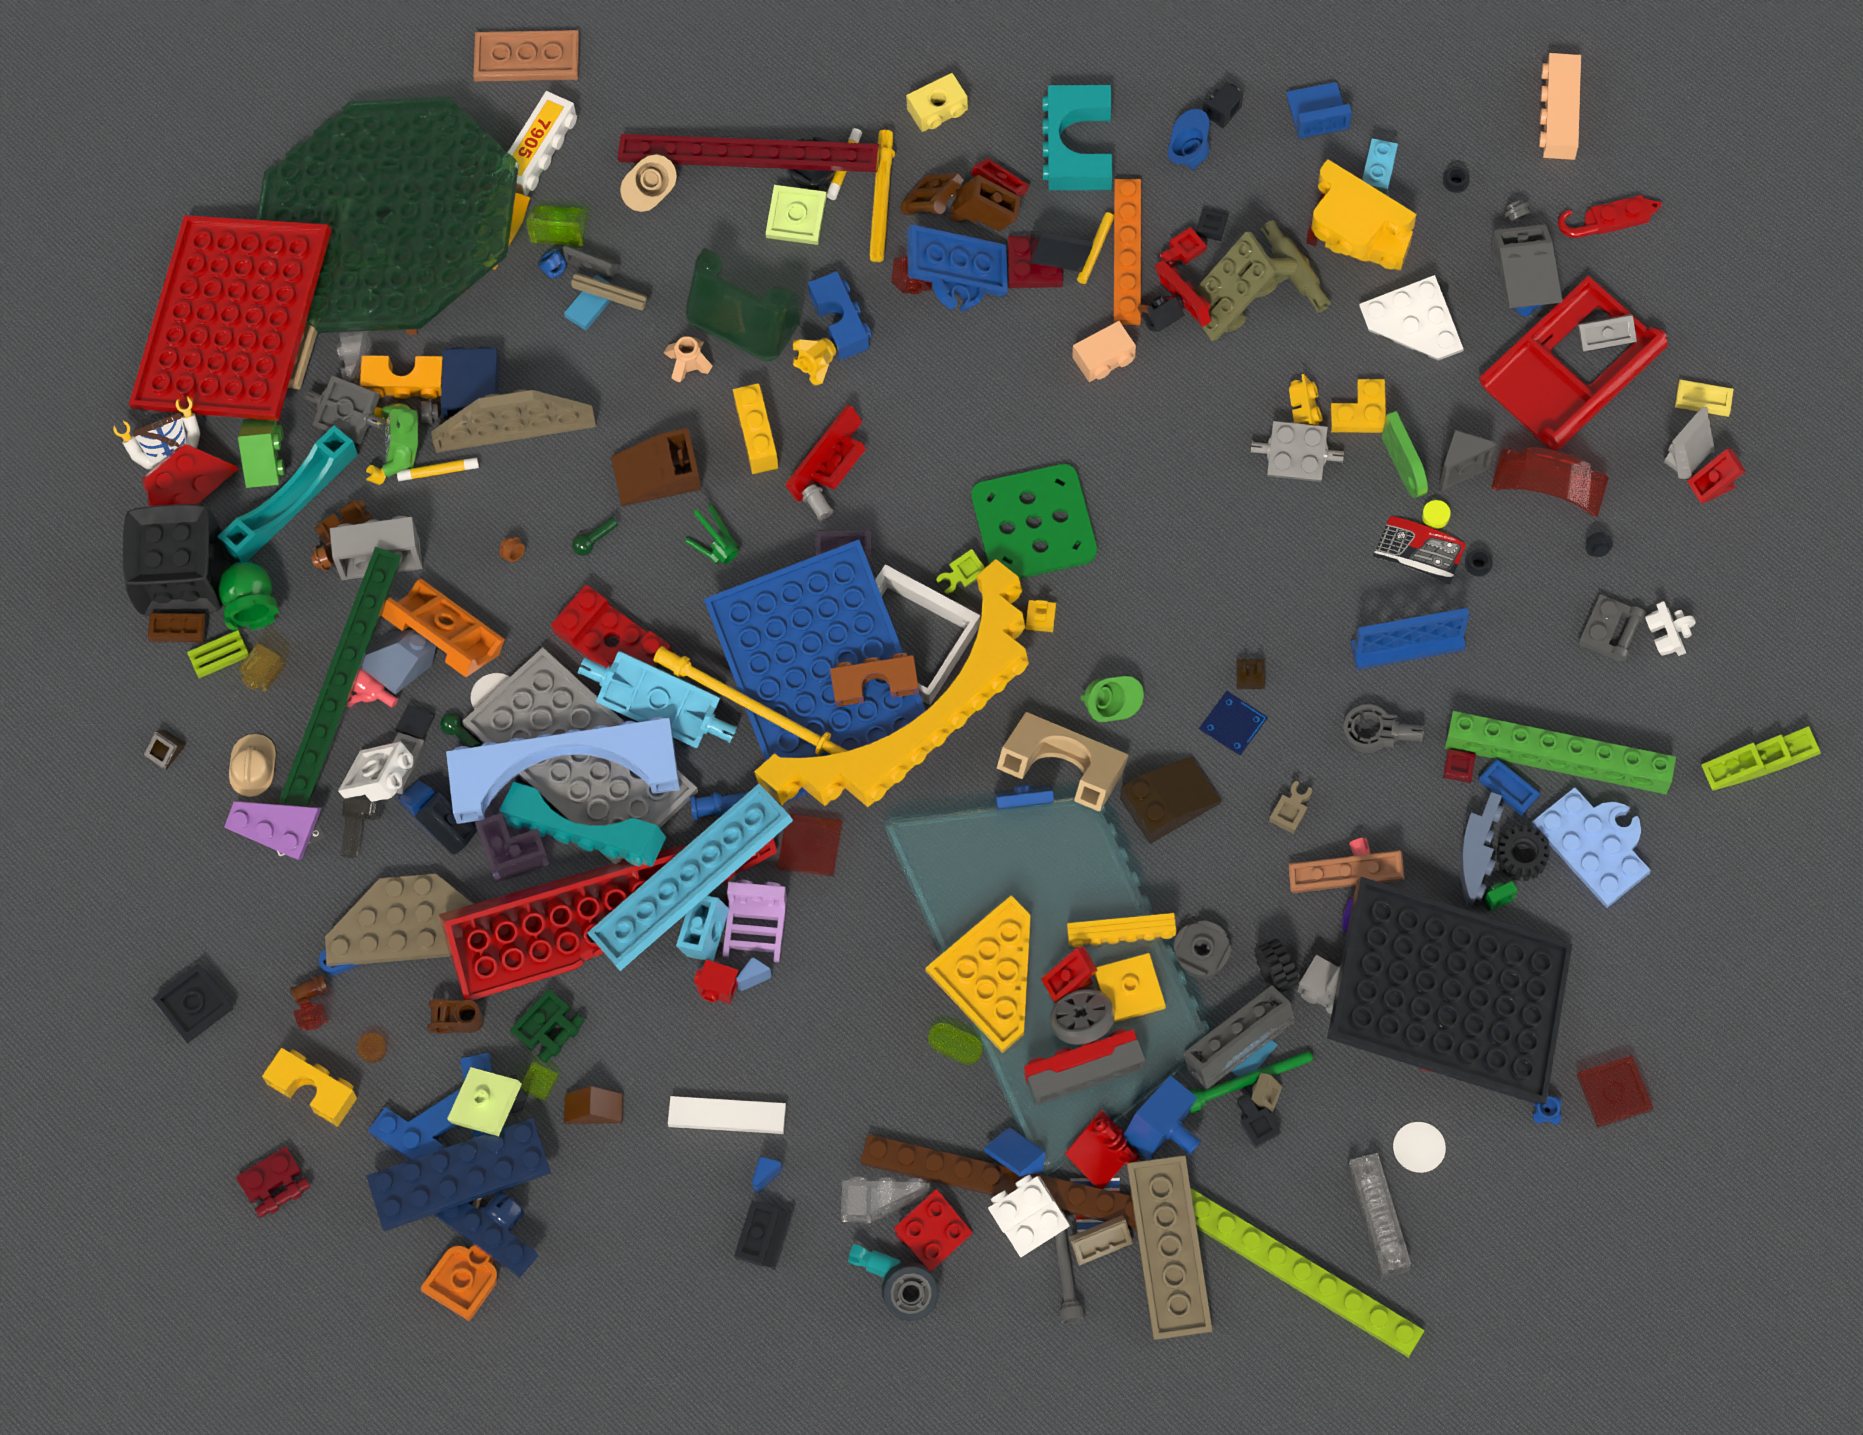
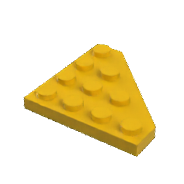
M1012 895L926 967V972L1002 1054L1024 1036L1030 914Z

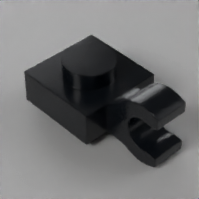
M1249 1094L1238 1099L1239 1102L1237 1104L1242 1113L1247 1117L1240 1124L1255 1148L1281 1134L1267 1108L1258 1111Z

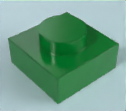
M1513 881L1505 885L1503 882L1497 883L1488 889L1484 903L1491 912L1515 900L1518 890Z

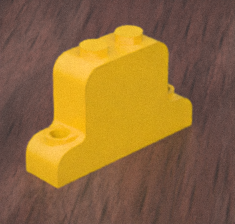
M1327 160L1321 167L1318 188L1325 194V197L1314 209L1311 226L1318 239L1331 243L1344 255L1362 258L1369 252L1382 234L1387 233L1392 237L1400 239L1405 238L1412 231L1417 214L1330 160Z

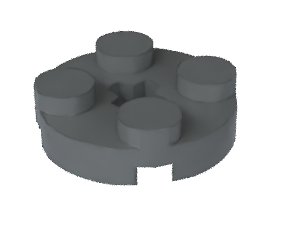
M1197 921V923L1190 926L1188 924L1178 932L1174 941L1175 963L1183 972L1192 977L1212 979L1229 962L1231 946L1227 934L1215 923ZM1204 943L1207 945L1209 954L1200 956L1194 947H1200Z

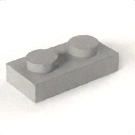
M1632 314L1578 324L1582 351L1637 342Z

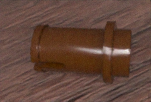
M314 974L312 979L290 987V990L298 1005L300 1002L318 994L325 995L324 992L329 990L322 974L319 976Z

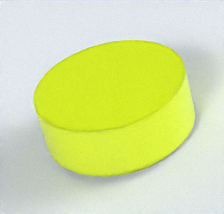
M1433 500L1425 505L1422 519L1428 527L1440 529L1449 522L1450 508L1446 503L1440 500Z

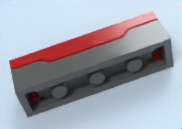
M1120 1029L1112 1032L1108 1038L1099 1041L1097 1039L1090 1043L1082 1044V1047L1073 1050L1071 1048L1061 1049L1055 1053V1056L1047 1059L1043 1057L1032 1059L1027 1063V1066H1024V1077L1026 1083H1028L1034 1104L1038 1106L1145 1069L1146 1060L1134 1029L1129 1031Z

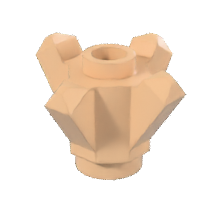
M682 337L676 343L667 346L664 354L671 359H676L672 374L673 380L681 382L685 378L686 373L693 370H699L705 374L710 372L712 365L700 352L703 341L692 337Z

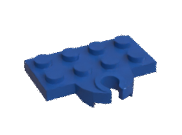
M910 225L907 228L908 277L932 282L934 293L947 308L952 310L957 306L954 293L958 294L962 299L961 312L977 305L982 300L984 293L1001 297L1008 293L1005 244L917 225Z

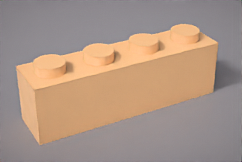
M1549 53L1548 62L1542 64L1541 79H1546V86L1541 88L1540 100L1545 102V109L1541 108L1540 124L1544 125V131H1540L1539 147H1543V158L1575 160L1579 139L1581 55Z

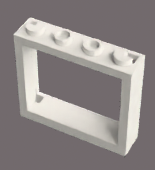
M884 565L875 579L881 597L886 589L889 588L965 629L929 687L926 688L918 683L922 701L930 705L979 629L980 615L897 570Z

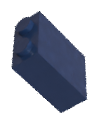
M454 347L443 350L441 410L444 419H450L479 398H485L490 394H499L500 359L497 349L490 347H479L478 349Z

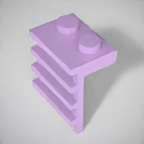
M737 880L736 883L728 882L729 912L727 915L723 958H729V950L736 949L774 953L773 961L780 962L787 905L785 887H781L780 884L775 882H766L764 885L753 884L748 880ZM733 917L778 921V926L773 928L733 924ZM731 934L776 937V943L731 940Z

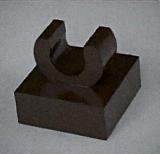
M1237 659V689H1265V659Z

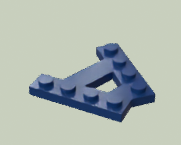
M489 1053L460 1059L464 1081L471 1067L493 1073ZM461 1088L409 1122L385 1107L368 1131L371 1135L410 1160L447 1148L435 1139L456 1126L447 1118ZM472 1129L474 1138L488 1134Z

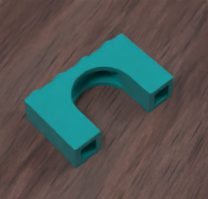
M1048 85V96H1043V112L1048 111V118H1043V134H1048V141H1043V157H1048V164H1043V180H1048V190H1112V154L1076 153L1068 149L1060 139L1062 132L1074 123L1083 121H1111V85Z

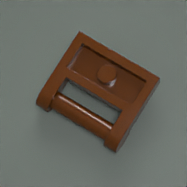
M959 173L924 175L902 202V213L904 215H914L917 212L942 214L946 210V202L957 193V188L964 180Z

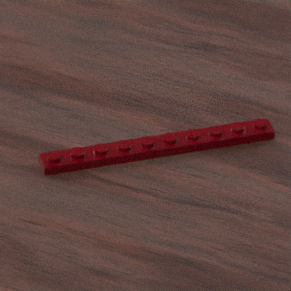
M621 134L617 158L619 162L639 163L647 156L660 155L666 157L672 164L877 173L880 146L879 144Z

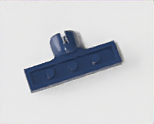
M504 1192L496 1193L491 1201L482 1209H477L470 1203H465L433 1214L438 1220L518 1278L525 1273L539 1256L534 1249L511 1234L512 1228L523 1217L524 1210L514 1198H507L508 1194Z

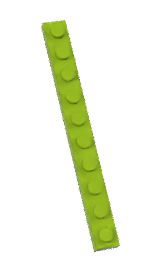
M1190 1188L1197 1229L1409 1358L1425 1330Z

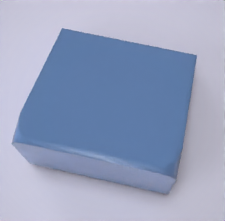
M751 958L736 978L738 989L743 991L772 977L770 968L755 958Z

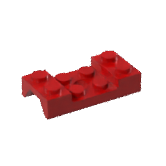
M585 585L551 624L552 631L556 636L589 660L604 667L612 666L618 651H622L654 667L659 664L653 660L661 646L672 652V648L668 643L651 631L647 633L608 604L606 598L588 585ZM615 636L620 639V642L615 647H608L605 645L606 639Z

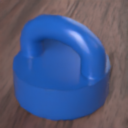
M559 249L548 251L538 261V267L549 278L561 276L567 265L564 255ZM560 264L559 268L555 272L551 271Z

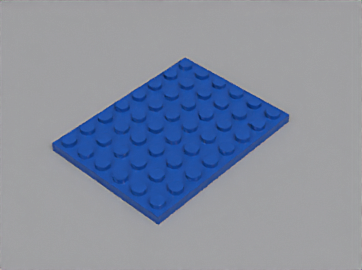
M860 540L704 598L739 692L820 736L826 732L831 733L830 741L850 751L869 745L903 728L926 711L920 694L892 698L890 686L882 679L870 680L863 689L864 703L841 707L836 706L830 672L831 668H836V664L842 662H852L853 665L864 663L863 660L874 657L880 658L881 661L891 659V656L894 654L903 653ZM745 708L765 761L773 754L780 758H809L831 755L826 751L821 755H817L815 753V745ZM802 787L795 797L788 799L786 802L810 793Z

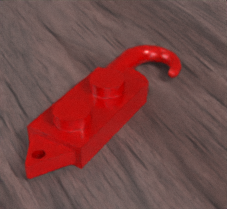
M1642 195L1594 206L1585 215V226L1570 228L1565 223L1566 218L1572 214V210H1568L1560 215L1558 227L1565 236L1570 238H1580L1597 233L1600 235L1649 223L1650 217L1661 208L1662 202L1645 199Z

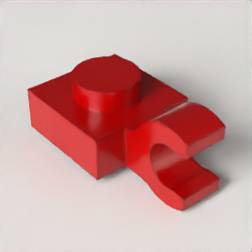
M1190 227L1170 240L1169 247L1171 249L1163 252L1160 258L1170 267H1173L1180 259L1184 264H1187L1204 253L1207 245Z

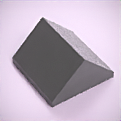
M1455 430L1444 463L1439 484L1440 490L1443 491L1489 470L1495 450L1493 441Z

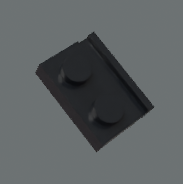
M752 1201L734 1255L735 1259L776 1270L793 1213Z

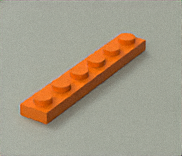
M1115 179L1114 323L1120 321L1122 325H1140L1141 313L1137 307L1141 305V179Z

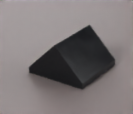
M1031 231V263L1082 272L1092 249L1093 241Z

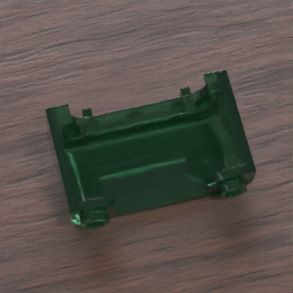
M703 248L694 266L686 304L687 320L693 326L760 360L773 361L777 359L800 325L797 294L783 287H774L761 299L719 278L718 275L722 270L720 256Z

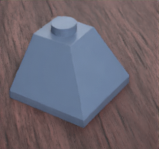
M414 629L392 631L367 650L361 669L394 694H397L432 667L436 645Z

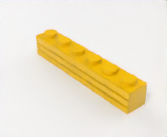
M1174 913L1067 923L1068 944L1073 947H1082L1084 944L1097 946L1105 942L1109 944H1116L1119 941L1135 942L1137 939L1150 941L1157 937L1169 939L1176 936Z

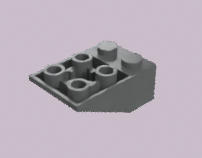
M1547 225L1494 230L1491 255L1508 307L1517 308L1562 303L1553 243Z

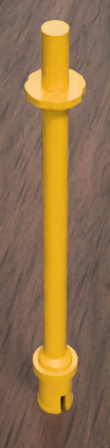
M663 646L656 652L653 661L673 671L674 676L678 678L688 676L816 746L815 753L817 755H821L824 751L831 755L848 751L830 741L831 733L826 732L822 736L814 733L696 669L691 665L690 658L686 656L680 657Z

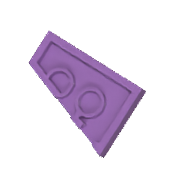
M235 801L224 828L292 858L301 860L322 808Z

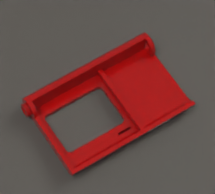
M1589 276L1562 300V303L1556 305L1479 377L1482 387L1553 451H1558L1668 347V338L1663 330L1653 327L1646 328L1633 316L1637 342L1623 353L1592 384H1585L1551 353V350L1596 308L1603 309L1612 318L1631 314Z

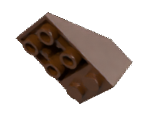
M688 428L661 433L611 456L621 506L701 490Z

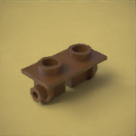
M353 499L338 509L343 518L338 520L333 512L318 521V525L314 529L321 536L319 539L326 546H329L331 544L330 528H335L345 523L352 525L363 524L373 518V516L364 509L366 506L361 499L357 501Z

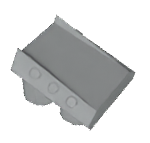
M1702 407L1669 447L1668 451L1670 452L1665 458L1664 463L1673 468L1680 479H1690L1692 473L1710 453H1715L1707 407Z

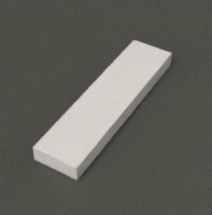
M670 1096L668 1126L784 1134L786 1103Z

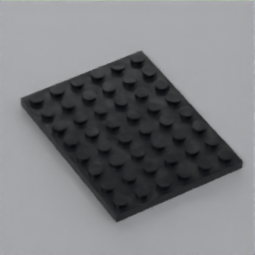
M1360 877L1356 883L1327 1039L1543 1106L1547 1103L1573 944Z

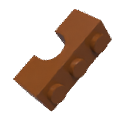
M907 653L894 654L891 656V659L881 661L878 657L863 660L864 663L853 665L852 662H842L836 664V668L830 669L837 707L864 703L863 689L873 679L886 681L890 686L892 698L920 694L914 656H908Z

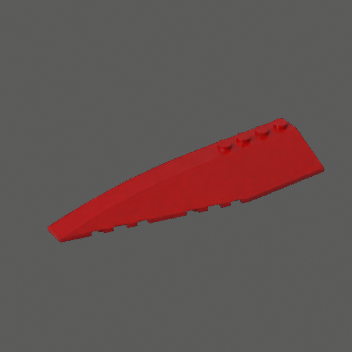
M774 838L725 879L722 884L732 879V876L743 870L746 871L777 853ZM689 844L660 851L652 867L644 864L635 866L625 860L618 864L606 865L439 914L446 944L464 1000H475L572 971L584 965L583 963L592 957L603 954L604 952L587 932Z

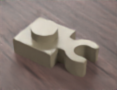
M1295 781L1291 786L1290 798L1282 795L1269 819V822L1295 834L1308 809L1302 803L1309 801L1312 794V788L1310 787L1305 794H1298L1296 791L1299 786L1298 781Z

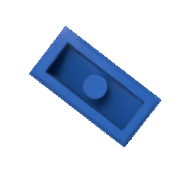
M1012 1128L1005 1130L984 1148L988 1155L1018 1176L1043 1171L1044 1150Z

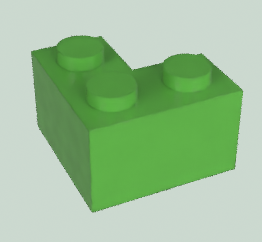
M243 419L238 441L246 488L279 485L281 475H285L284 461L278 458L277 450L281 449L280 441H283L282 425H277V421Z

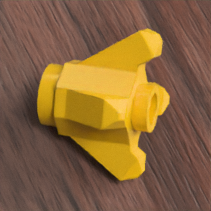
M827 338L815 341L793 340V350L799 352V355L793 359V365L810 375L809 380L813 385L822 384L829 363L836 355L834 344Z

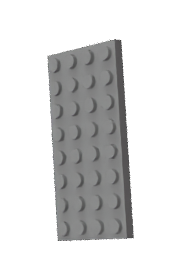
M542 647L462 722L483 744L487 742L499 744L509 742L514 738L532 739L537 738L541 734H564L566 731L573 729L580 731L592 730L599 725H606L608 727L618 726L624 721L610 708L597 703L598 697ZM566 755L550 758L536 763L518 774L526 784L538 789L547 803L563 818L574 823L589 826L610 825L635 818L655 824L661 828L690 800V796H695L698 793L697 787L678 771L680 790L652 794L651 787L629 769L607 759L590 755ZM618 856L616 859L607 857L613 864L625 861V858Z

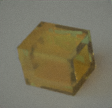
M257 643L238 670L243 678L241 681L252 690L258 688L266 692L285 666L280 656Z

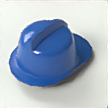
M1200 109L1186 111L1175 122L1167 153L1171 162L1183 164L1192 170H1196L1198 164L1202 163L1209 155L1210 145L1207 138L1210 120L1204 111Z

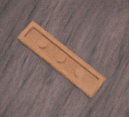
M1401 850L1289 864L1292 893L1356 886L1357 880L1360 877L1380 883L1405 880Z

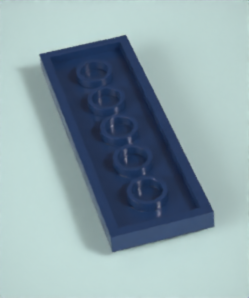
M531 1118L502 1128L499 1136L485 1134L366 1175L382 1229L387 1231L551 1174V1170L534 1119Z

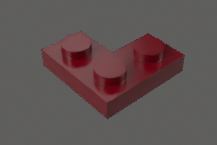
M1008 236L1009 288L1062 287L1061 268L1031 263L1030 236Z

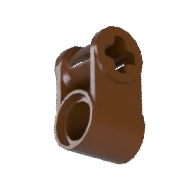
M433 999L429 1001L431 1020L427 1025V1031L431 1033H473L480 1030L483 1026L484 1016L478 1005L472 1000ZM475 1012L473 1019L463 1021V1016L466 1013Z

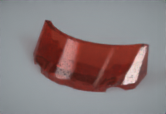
M1524 447L1523 451L1507 448L1501 451L1491 489H1518L1548 494L1573 503L1592 516L1598 517L1609 477L1604 473L1591 470V464L1565 453L1534 447Z

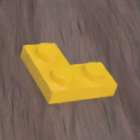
M1358 379L1357 403H1331V432L1383 433L1386 419L1385 379Z

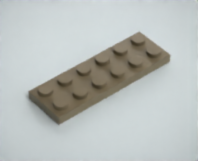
M1178 1156L1127 1163L1153 1341L1213 1332L1186 1157Z

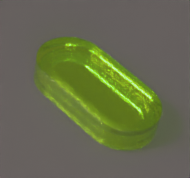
M935 1024L928 1033V1042L934 1051L963 1065H973L982 1057L983 1047L981 1041L977 1037L950 1024Z

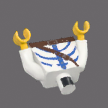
M187 396L188 408L181 407L179 398L176 401V407L179 411L183 412V416L179 412L132 431L134 436H130V426L125 421L123 423L126 425L127 430L124 434H119L115 426L113 427L114 433L123 438L124 441L122 443L133 461L145 469H153L182 443L197 449L200 429L195 413L191 412L194 405L191 397Z

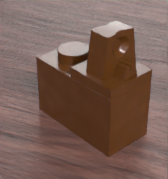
M977 175L957 189L956 198L951 205V214L949 215V219L957 223L965 219L974 223L979 221L1000 232L1018 219L1021 197Z

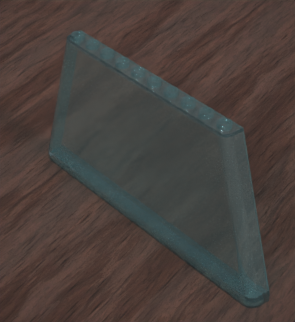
M1075 796L1054 798V801L1049 803L999 808L997 805L893 817L883 821L885 832L940 954L945 952L1011 895L1030 914L1024 1036L1002 1054L971 1019L970 1021L1022 1136L1045 1152L1043 1171L1039 1172V1174L1047 1176L1069 1160L1064 1154L1065 1151L1100 1110H1103L1113 1122H1116L1163 1084L1169 1076L1174 1075L1184 1067L1186 1061L1183 1053L1211 1032L1205 1020H1200L1197 1011H1199L1198 1003L1194 995L1189 996L1185 989V986H1187L1185 975L1181 969L1176 970L1173 963L1176 960L1174 952L1170 945L1165 946L1161 937L1150 941L1137 939L1135 942L1119 941L1116 944L1105 942L1097 946L1084 944L1082 947H1085L1096 967L1149 953L1166 1008L1113 1023L1109 1031L1098 1039L1100 1041L1108 1038L1116 1030L1125 1029L1129 1031L1134 1029L1146 1060L1145 1069L1035 1106L1028 1083H1026L1024 1077V1066H1027L1030 1060L1038 1057H1043L1044 1059L1053 1057L1057 1051L1064 1048H1071L1073 1050L1082 1047V1044L1066 1043L1055 1035L1050 1022V1014L1056 1003L1052 1000L1041 980L1042 977L1077 948L1068 944L1067 923L1149 916L1150 911H1152L1148 897L1146 895L1142 896L1138 889L1140 881L1134 870L1130 872L1126 862H1129L1124 847H1118L1116 843L1117 833L1112 822L1107 823L1103 815L1106 813L1105 807L1103 806L1099 812L1075 802ZM1095 974L1090 977L1093 984L1085 989L1100 991Z

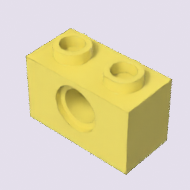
M953 73L906 95L907 109L921 132L935 129L942 122L950 118H957L968 110L967 95ZM941 103L943 105L935 106L934 104Z

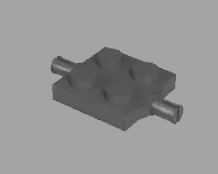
M331 376L329 384L322 394L312 390L306 392L315 398L305 395V400L318 404L317 414L312 426L328 431L335 425L353 442L360 445L369 425L380 430L385 428V426L378 424L377 421L386 425V419L374 415V410L380 398V394L335 376Z

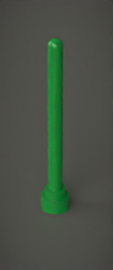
M1306 1051L1203 1091L1191 1088L1189 1091L1197 1099L1189 1114L1201 1110V1106H1204L1206 1101L1257 1083L1261 1073L1271 1076L1278 1075L1311 1062L1314 1055L1312 1052Z

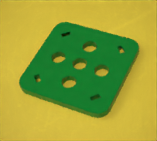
M1060 464L982 481L973 487L971 500L988 565L996 559L1016 574L1019 579L1085 565L1095 559L1097 545L1079 478L1072 466ZM1056 479L1065 483L1064 486L1057 484ZM992 493L994 498L991 502L987 501V499ZM1025 493H1030L1035 497V501L1031 504H1024L1020 501V497ZM1058 511H1062L1067 514L1068 519L1065 522L1059 523L1053 519V515ZM1031 517H1036L1042 523L1038 528H1030L1027 526L1026 521ZM1004 523H1010L1015 527V530L1011 534H1004L1000 531V526ZM1042 541L1047 544L1048 549L1045 552L1038 553L1032 547L1036 542ZM1076 544H1080L1078 549L1075 550L1074 547L1076 546Z

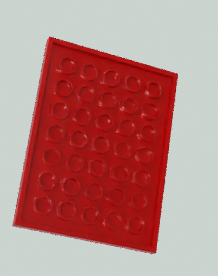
M184 215L129 405L133 409L183 413L177 409L176 401L179 398L181 407L188 408L187 396L193 399L194 403L191 412L195 414L279 421L330 238L331 228L327 224Z

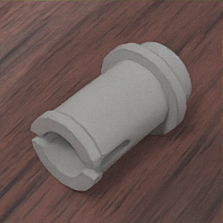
M814 484L802 492L804 496L803 501L809 503L819 521L828 518L833 513V509L822 495L821 487H817Z

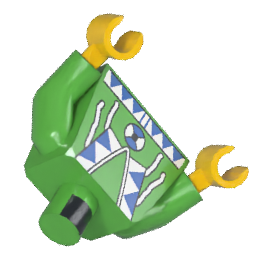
M403 403L392 404L383 408L376 407L374 410L375 416L386 419V464L382 466V469L373 465L366 469V472L371 474L366 480L374 484L381 485L386 476L390 477L414 466L418 446V413Z

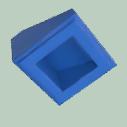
M764 1157L759 1158L752 1180L754 1192L759 1193L782 1171L781 1162Z

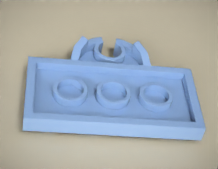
M1573 788L1532 821L1531 825L1537 829L1539 834L1542 832L1545 836L1544 840H1548L1553 850L1601 903L1608 908L1650 874L1651 870L1633 851L1638 844L1641 834L1640 820L1636 816L1632 818V822L1628 827H1620L1615 822V818L1626 815L1630 807L1617 802H1607L1593 808L1576 788Z

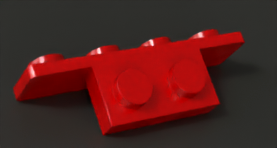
M846 405L786 482L785 486L796 501L801 502L804 497L802 492L815 483L835 490L866 450L862 442L851 439V436L862 423L852 406Z

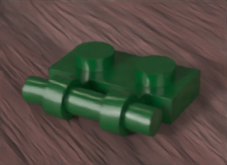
M548 989L509 1031L530 1051L540 1043L544 1049L537 1056L546 1064L552 1056L556 1057L562 1051L560 1048L570 1037L574 1038L579 1033L578 1029L585 1021L576 1014L569 1022L564 1016L571 1010L570 1007ZM558 1025L562 1030L551 1040L546 1035Z

